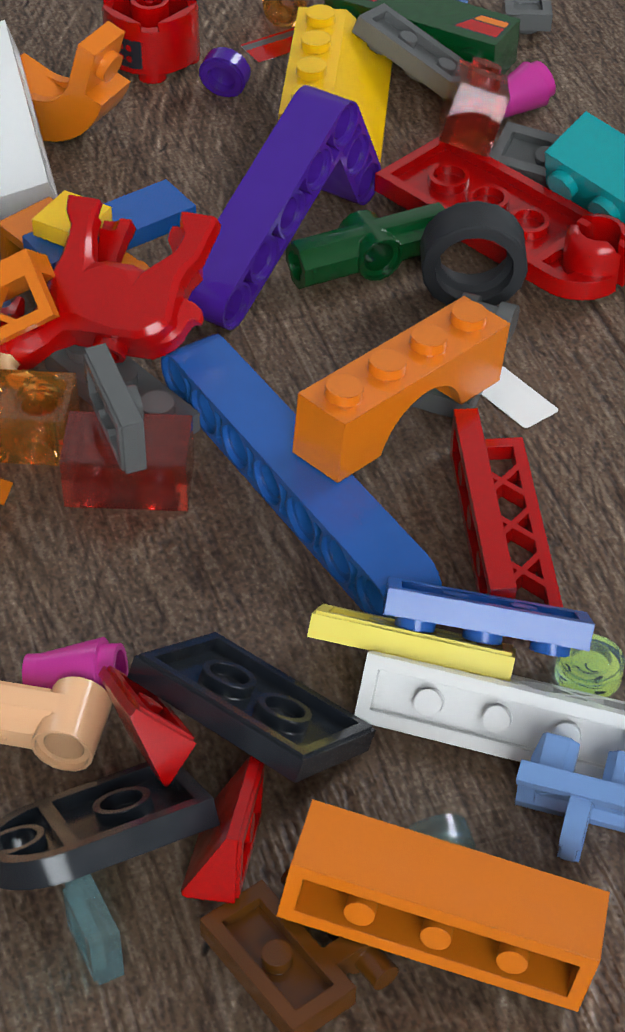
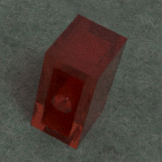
M473 57L471 63L462 59L459 60L439 115V141L485 157L489 156L510 101L507 75L500 73L502 69L500 65L480 57Z
M69 411L59 460L64 507L188 511L194 468L192 415L144 414L147 469L126 474L124 470H121L95 412Z

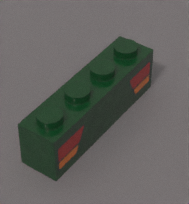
M324 0V5H328L333 9H347L356 19L359 15L385 3L496 83L516 62L520 19L457 0Z

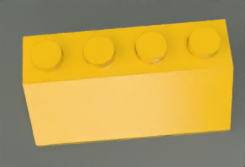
M323 4L298 7L278 120L294 94L303 85H310L352 100L359 106L381 165L393 61L384 55L373 52L364 40L352 33L357 19L347 9H333Z

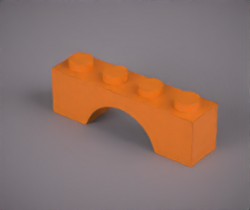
M463 296L300 391L297 398L292 452L336 483L341 482L381 456L384 446L399 419L417 399L428 391L436 388L462 405L500 380L510 323L487 310L482 304Z

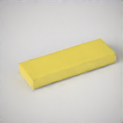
M322 604L311 615L307 637L511 681L516 656V649L511 644L488 645L463 638L460 633L435 628L433 633L410 631L394 625L395 619L328 604Z

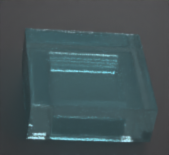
M91 874L64 883L63 896L68 929L94 982L98 981L99 985L125 975L120 931Z

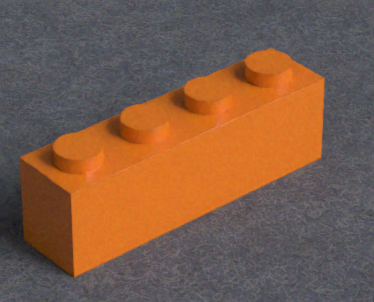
M312 799L289 868L276 917L578 1012L601 960L610 892Z

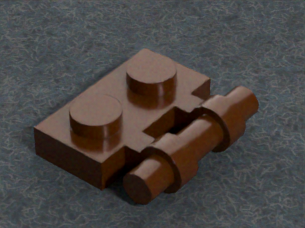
M289 868L283 873L281 877V883L284 886L288 876ZM263 880L241 892L240 898H236L235 904L224 903L200 918L201 937L280 1032H315L356 1004V986L346 976L348 973H361L375 990H381L395 979L399 971L398 967L383 950L327 932L325 933L333 942L322 948L304 928L305 925L276 917L281 900Z

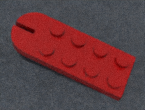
M447 132L375 173V191L407 210L437 202L446 209L457 203L482 201L499 205L513 214L524 230L528 268L525 279L552 295L570 300H595L614 293L617 284L622 287L625 285V224L610 215L591 213ZM481 238L461 241L499 264L507 257L506 249L494 241Z

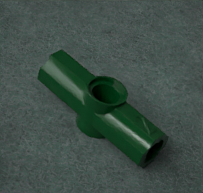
M437 202L380 218L369 210H358L351 213L341 222L338 229L297 239L288 244L286 248V262L290 270L291 279L298 289H302L356 273H361L365 279L371 281L389 277L397 270L402 261L421 256L420 241L425 227L445 208Z

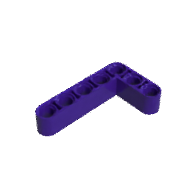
M303 85L294 94L218 218L221 229L203 267V281L191 292L188 299L202 310L205 321L226 330H233L239 326L321 190L358 205H366L372 199L376 192L375 173L381 170V165L356 102L310 85Z

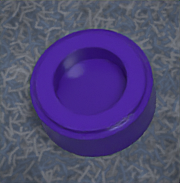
M217 47L210 50L199 68V76L204 86L212 93L223 97H235L241 94L251 75L250 66L246 59L235 50L226 47Z

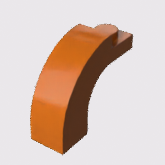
M110 21L104 23L78 44L70 78L54 73L26 53L20 55L43 141H66L80 136L117 106L125 96L131 81L118 73L123 60L119 52L125 32Z

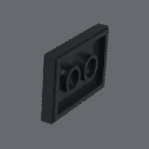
M217 632L135 655L127 676L133 682L294 783L367 752L376 732L369 723Z

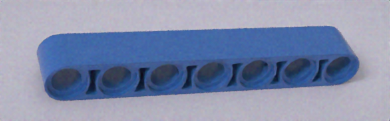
M212 334L179 347L161 357V369L167 387L200 412L201 429L364 613L395 619V616L383 614V600L388 576L442 586L439 572L428 554L353 475L336 483L292 452L296 414L221 335Z

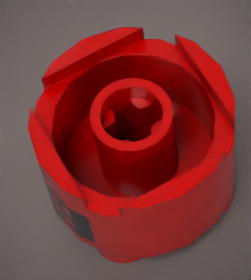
M103 0V24L110 21L125 32L119 52L123 57L120 70L138 74L139 80L143 83L157 84L165 81L167 74L186 68L200 60L199 8L197 0Z

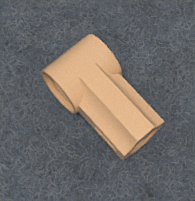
M82 677L59 679L52 689L0 680V744L32 749L42 762L59 770L75 772L84 770L93 761L111 711L112 701L102 686Z

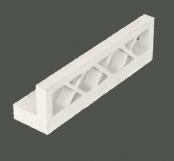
M371 650L367 653L354 715L370 725L521 762V759L530 761L542 734L548 732L572 738L575 742L579 743L580 750L574 773L598 779L603 777L609 751L620 750L625 752L624 701L516 675L511 676V681H505Z

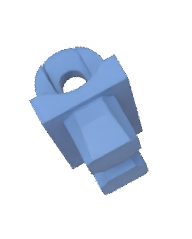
M546 732L542 734L531 756V760L521 759L516 777V784L518 786L515 805L565 817L558 846L560 847L557 857L575 863V861L579 862L588 824L625 833V752L620 750L609 751L602 779L574 773L580 744L572 738Z

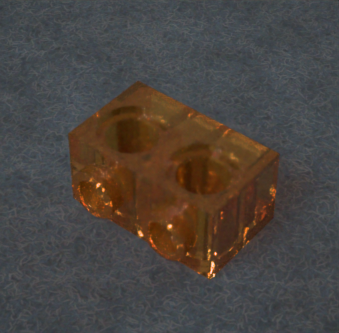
M0 369V463L69 467L81 419L76 373Z

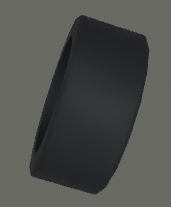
M482 201L457 203L440 211L425 227L420 241L423 283L431 295L443 304L449 305L461 298L464 292H469L482 296V302L499 305L502 301H508L522 287L528 272L524 230L515 216L499 205ZM475 238L494 241L504 247L507 257L497 267L484 273L476 274L455 272L443 265L440 258L449 246L462 240Z

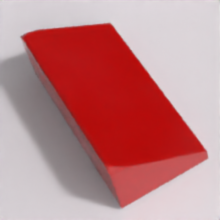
M110 665L108 667L103 666L98 675L129 737L162 785L168 786L197 744L193 740L195 737L167 702L127 678L126 674Z
M251 755L214 799L220 825L200 832L181 888V894L186 898L235 904L236 898H240L262 818L265 764Z

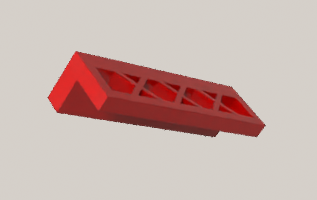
M478 408L453 409L450 458L477 592L516 599V593L522 587L544 600L545 605L563 608L523 437L484 439ZM511 459L513 467L502 477L491 471L489 460ZM501 497L523 509L512 521L501 515L498 499ZM510 541L533 553V556L523 566H519L511 561L508 549Z

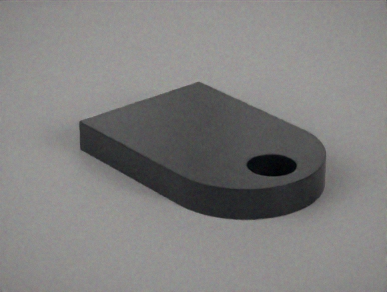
M144 762L25 805L0 818V888L7 890H34L63 884L219 826L220 822L214 799L183 767L180 768L168 786H163L148 763Z

